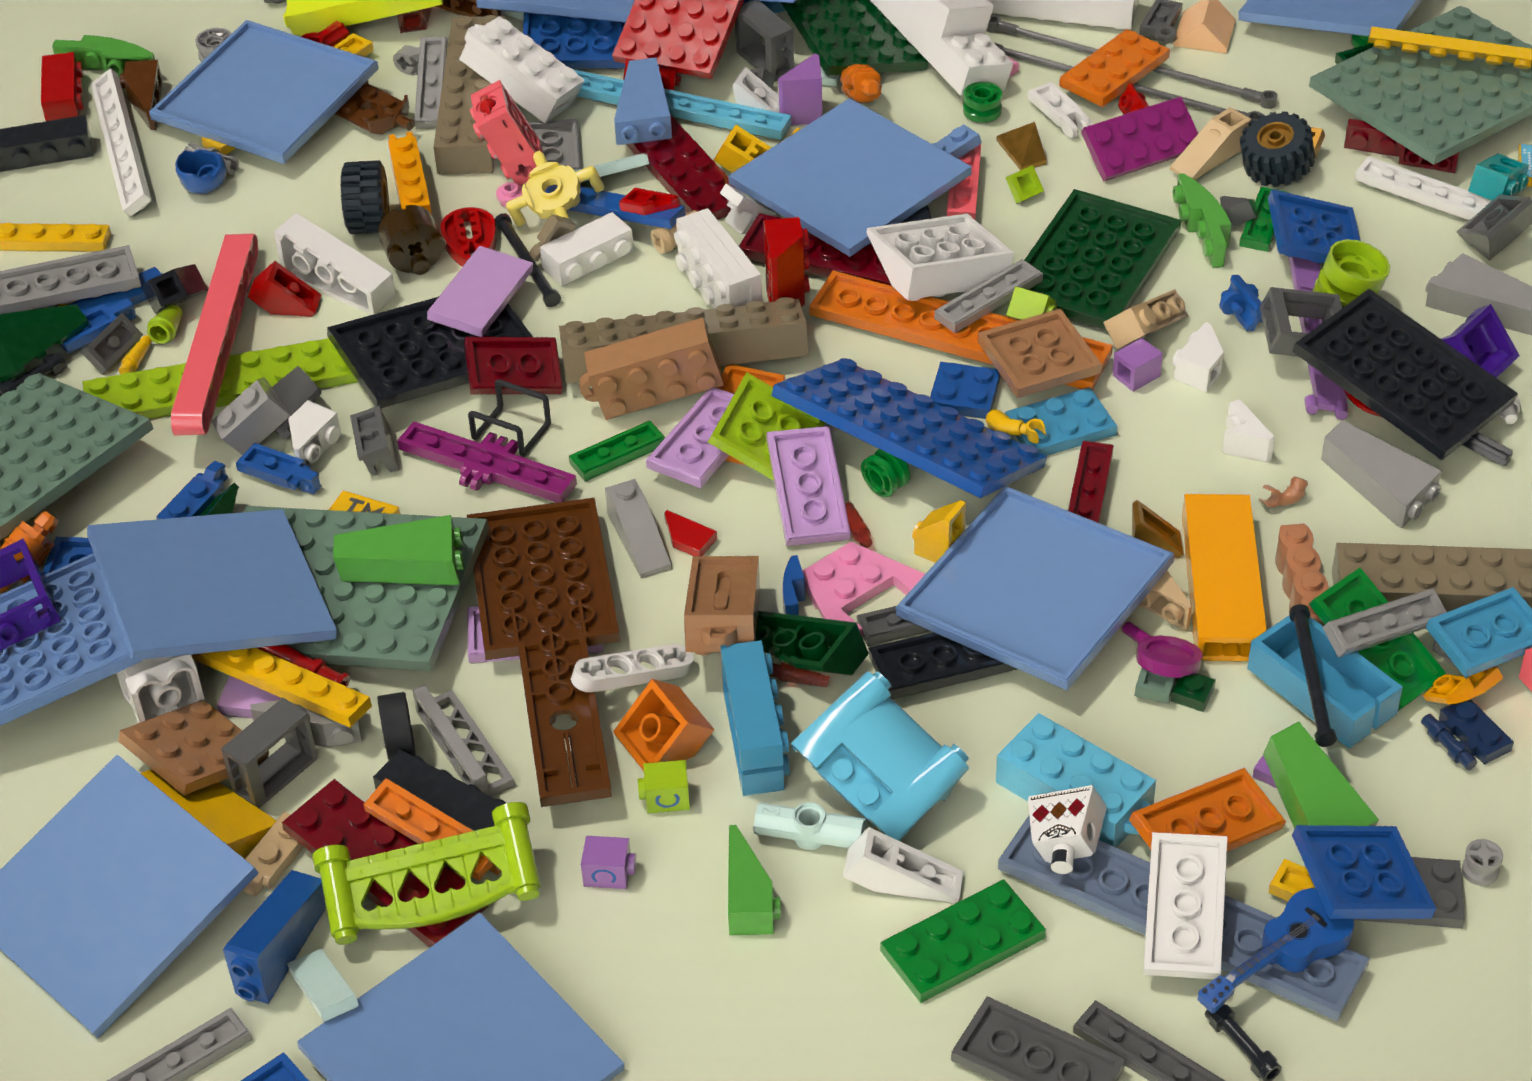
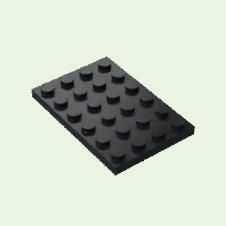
M1371 289L1365 291L1297 341L1292 350L1294 354L1440 460L1445 459L1513 404L1518 395L1516 391Z
M438 297L327 327V337L375 407L379 405L381 408L469 383L464 341L466 337L479 336L427 320V311ZM509 304L505 306L483 335V337H533Z

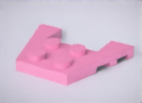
M849 542L802 570L805 578V590L815 609L819 610L822 618L855 622L847 615L848 612L894 585L907 595L925 575V573L854 542ZM857 623L863 637V628Z

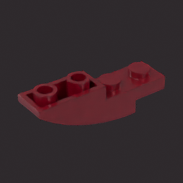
M1349 119L1347 124L1344 148L1399 157L1398 164L1449 173L1456 172L1459 152L1433 165L1365 121Z

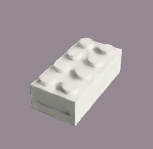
M498 16L484 26L475 24L469 27L466 32V45L459 60L491 84L500 80L512 99L546 124L573 105L585 80L572 68L567 67L556 59L552 53L536 44L532 38L513 27L509 21Z
M708 208L676 219L677 232L674 233V238L678 246V255H676L677 266L681 272L684 271L688 275L693 288H698L702 293L703 300L707 305H711L714 309L722 304L740 306L746 305L750 301H762L760 272Z

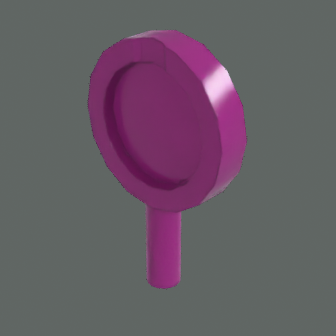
M1126 622L1123 625L1122 632L1138 643L1136 660L1143 669L1157 675L1174 678L1194 675L1200 670L1203 656L1201 650L1195 644L1172 636H1150L1131 622Z

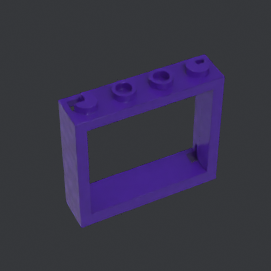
M24 538L0 549V589L30 575L38 596L0 614V651L61 621L38 563ZM22 551L24 558L16 561L13 555ZM42 604L43 608L36 611L34 607Z

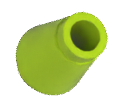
M169 305L150 319L147 324V333L150 339L158 344L172 341L183 316L182 310L176 305Z

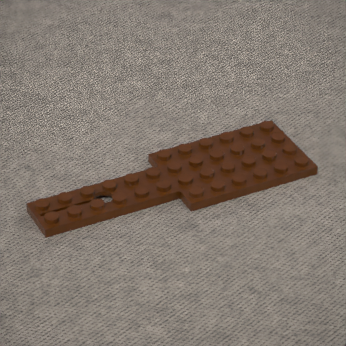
M595 497L467 514V518L487 519L490 527L473 568L485 660L514 656L520 657L541 807L612 797L595 692L581 691L571 681L576 662L583 658H589L587 646L620 642ZM563 714L570 715V718L577 722L574 727L568 730H558L552 726L556 721V717Z

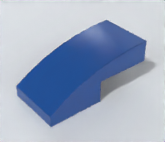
M798 555L790 557L784 571L783 613L799 615L798 602L805 601V578Z

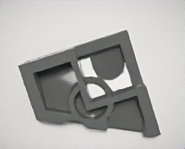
M299 366L272 387L290 416L307 400L314 403L322 393ZM289 419L274 430L283 440L287 439L291 434L286 429L289 425Z

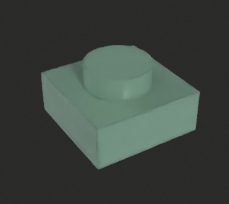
M1141 668L1135 687V696L1168 704L1176 678L1164 677Z

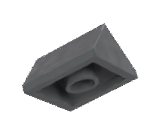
M1498 195L1463 225L1457 233L1490 261L1532 225V200L1530 197Z

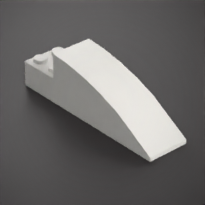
M870 0L959 95H963L964 89L975 82H990L1000 87L1002 91H1005L1014 63L985 34L994 5L988 0Z

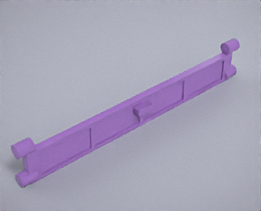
M1288 257L1294 290L1313 291L1315 281L1321 270L1320 263H1314L1311 260L1297 257ZM1299 317L1302 333H1310L1322 324V319ZM1308 364L1313 395H1307L1304 398L1306 412L1308 414H1315L1319 409L1335 412V416L1339 420L1346 419L1348 417V405L1344 389Z

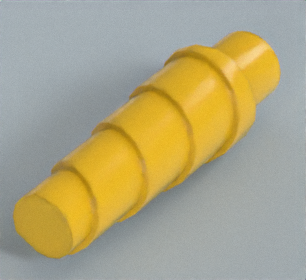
M148 335L143 336L129 353L125 355L122 365L118 370L120 374L134 372L138 369L152 343Z

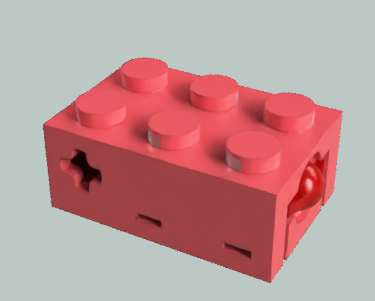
M498 80L470 95L473 106L470 108V112L476 122L473 124V128L480 139L485 138L487 141V148L493 159L498 158L502 163L500 166L506 178H512L516 184L523 185L527 183L529 173L537 167L533 155L537 151L543 152L540 139L502 82Z

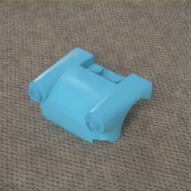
M866 671L791 743V746L795 752L801 753L812 764L817 773L861 816L866 818L873 826L876 825L885 835L901 841L924 814L939 801H945L949 797L954 785L969 770L966 764L969 757L955 744L951 747L947 745L941 746L890 698L891 694L888 689L891 687L889 681L878 671L874 674Z

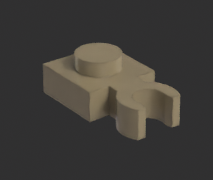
M552 214L537 235L540 242L531 248L529 255L538 262L541 259L540 246L574 231L577 225L569 218Z

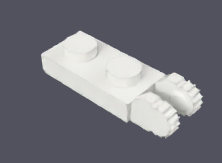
M1050 82L1028 91V100L1057 126H1061L1063 133L1068 138L1072 139L1078 136L1077 128L1082 130L1084 127L1093 125L1089 116L1087 117L1082 111V108L1054 83Z

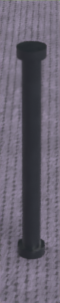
M506 213L496 216L494 219L496 228L503 232L518 257L533 262V271L530 273V276L541 291L545 305L547 307L558 305L561 301V295L551 287L535 260L529 255V251L511 225L512 220L510 216Z
M1298 604L1290 608L1289 617L1295 623L1317 729L1314 735L1315 742L1320 747H1329L1336 743L1337 736L1335 730L1331 729L1308 622L1311 616L1308 606Z

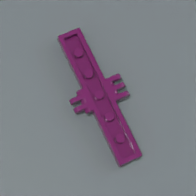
M413 421L397 440L399 450L460 470L459 485L468 487L470 484V489L478 491L484 483L490 485L494 481L557 503L564 502L577 485L576 475L514 455L518 450V441L511 439L508 442V438L500 436L497 439V434L489 432L483 441L478 443Z

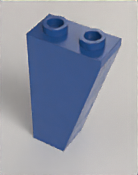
M291 870L227 942L223 952L235 994L247 1001L256 1000L266 1004L270 1003L289 971L287 963L297 958L326 909L321 878Z

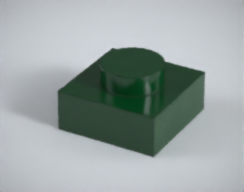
M1198 673L1178 678L1171 693V702L1203 712L1215 689L1216 679Z

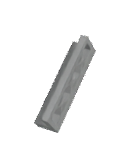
M425 685L412 690L416 713L464 783L475 785L481 792L490 797L515 786L514 778L453 690L436 697L432 696ZM451 704L454 708L451 717L446 716L441 707ZM454 727L468 729L469 733L466 739L461 738ZM469 749L483 751L485 754L482 761H477ZM485 772L499 774L502 779L488 785Z

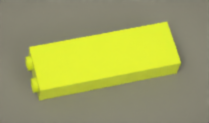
M286 0L287 7L286 12L283 14V19L286 27L291 29L293 35L300 37L310 32L318 33L336 21L343 23L344 26L443 5V0Z

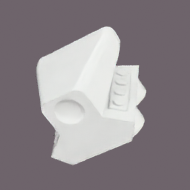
M191 655L143 659V661L116 673L122 694L133 707L137 724L194 702L205 700L197 668Z

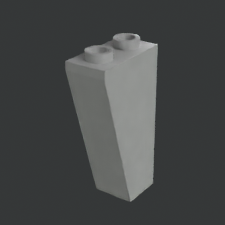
M1463 253L1453 262H1448L1440 274L1433 276L1428 281L1426 286V292L1428 293L1426 306L1468 318L1476 309L1491 304L1504 328L1532 335V286Z
M1344 420L1336 425L1324 438L1321 460L1400 528H1403L1411 519L1416 520L1421 514L1423 507L1429 501L1434 502L1441 491V485H1439L1441 470Z

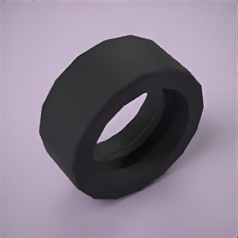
M405 692L378 696L379 714L388 760L399 749L412 756L416 755Z

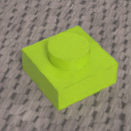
M1033 165L1005 177L1016 204L1044 192Z

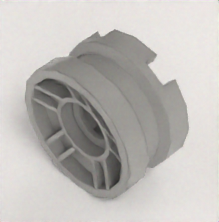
M210 28L199 33L196 37L199 60L202 62L232 33L224 28Z

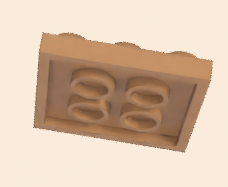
M1061 309L978 332L979 345L1016 398L1101 374L1102 363Z
M200 700L120 730L118 742L185 796L229 778L221 748L242 730L205 700ZM269 751L257 759L258 765L268 758Z

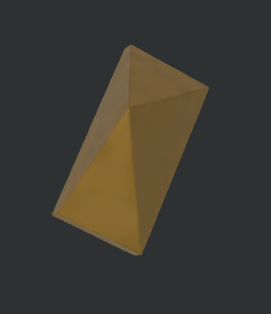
M1035 122L996 136V141L1020 170L1032 165L1035 168L1046 164V156Z
M1139 500L1132 503V537L1174 553V558L1184 555L1180 531Z

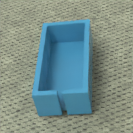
M1287 616L1251 641L1247 669L1315 722L1295 623ZM1310 617L1308 622L1331 729L1335 730L1337 740L1347 748H1351L1371 733L1372 727L1376 730L1397 715L1403 687L1358 652L1338 658L1322 628L1323 626Z
M761 640L736 643L727 647L726 645H721L723 694L742 795L783 791L784 776L790 775L787 754L783 755V753L789 752L787 732H783L782 728H779V726H784L781 705H777V702H774V700H778L776 679H772L768 675L773 674L771 654H764Z

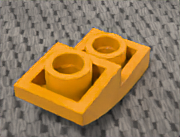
M1498 667L1489 668L1466 678L1463 674L1462 676L1445 674L1437 678L1433 686L1423 696L1426 701L1443 704L1461 703L1486 692L1502 680L1503 676Z

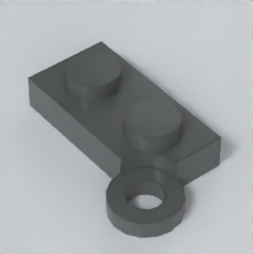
M1155 0L1140 25L1139 35L1161 42L1174 41L1177 31L1173 26L1182 12V3L1171 0Z

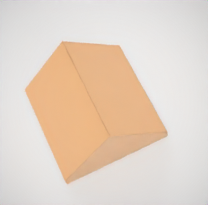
M1200 0L1183 11L1173 46L1227 54L1236 19L1219 0Z

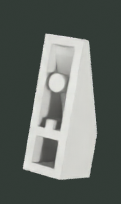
M868 827L848 848L843 877L874 892L957 903L960 898L964 871Z

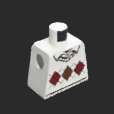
M1093 785L1028 796L1032 842L1043 859L1051 863L1052 871L1058 874H1068L1073 870L1074 859L1092 856L1095 853L1107 805Z

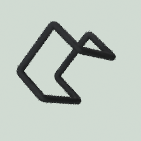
M498 379L495 381L497 407L489 416L476 411L468 413L471 438L477 440L492 423L515 431L517 433L519 454L522 457L526 456L551 424L549 399L545 394ZM501 386L543 400L545 423L525 447L523 431L519 426L496 419L503 409ZM475 418L484 421L477 431Z

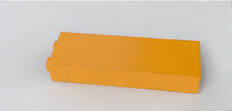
M1184 494L1182 526L1189 598L1192 605L1191 619L1194 644L1202 652V661H1248L1251 641L1267 631L1250 495Z

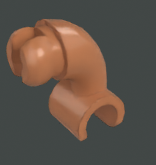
M1293 477L1290 481V486L1282 493L1270 485H1264L1263 488L1271 491V496L1267 500L1259 498V502L1268 507L1294 504L1305 495L1308 482L1303 478Z

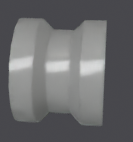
M1477 839L1470 842L1466 848L1465 859L1461 869L1466 880L1479 886H1488L1494 883L1498 878L1503 860L1502 849L1496 843L1486 839Z

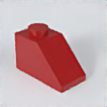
M274 261L255 277L247 297L273 315L312 317L316 312L322 295L277 261Z

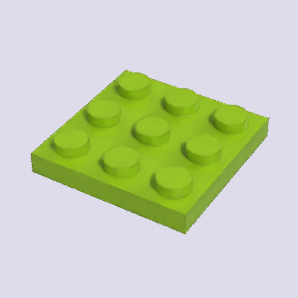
M746 372L711 434L708 443L774 481L766 440L767 432L824 427L826 422L771 396L772 386Z

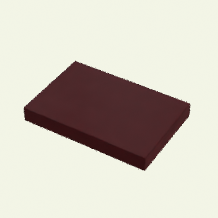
M556 337L465 338L464 345L471 395L496 394L495 381L498 379L542 394L562 393L563 385ZM501 386L502 394H523Z

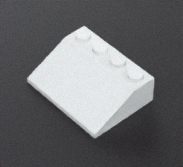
M968 214L867 228V235L892 287L910 301H918L920 298L931 296L943 297L946 294L956 292L965 293L1012 265L1014 252Z

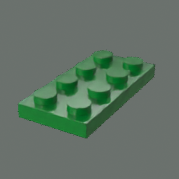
M1359 567L1314 598L1309 603V606L1326 625L1330 621L1388 603V601L1361 567ZM1414 633L1357 651L1403 687L1398 711L1431 688L1437 678L1447 674Z
M1002 879L881 941L880 951L919 1002L922 1003L1045 939L1046 929L1005 879Z

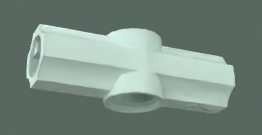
M813 802L800 804L796 808L760 803L756 808L753 830L754 834L794 840L796 845L805 850H814L823 844L849 848L865 831L866 818L826 813L823 807Z

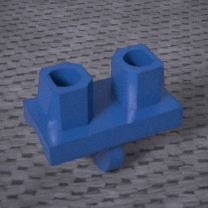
M1232 275L1230 287L1221 293L1219 308L1226 315L1233 314L1246 331H1254L1258 322H1263L1259 308L1262 302L1258 298V289L1254 284H1246L1240 275Z

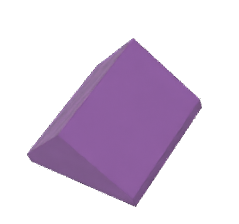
M813 54L778 78L779 113L791 115V125L810 124L822 116L819 55Z

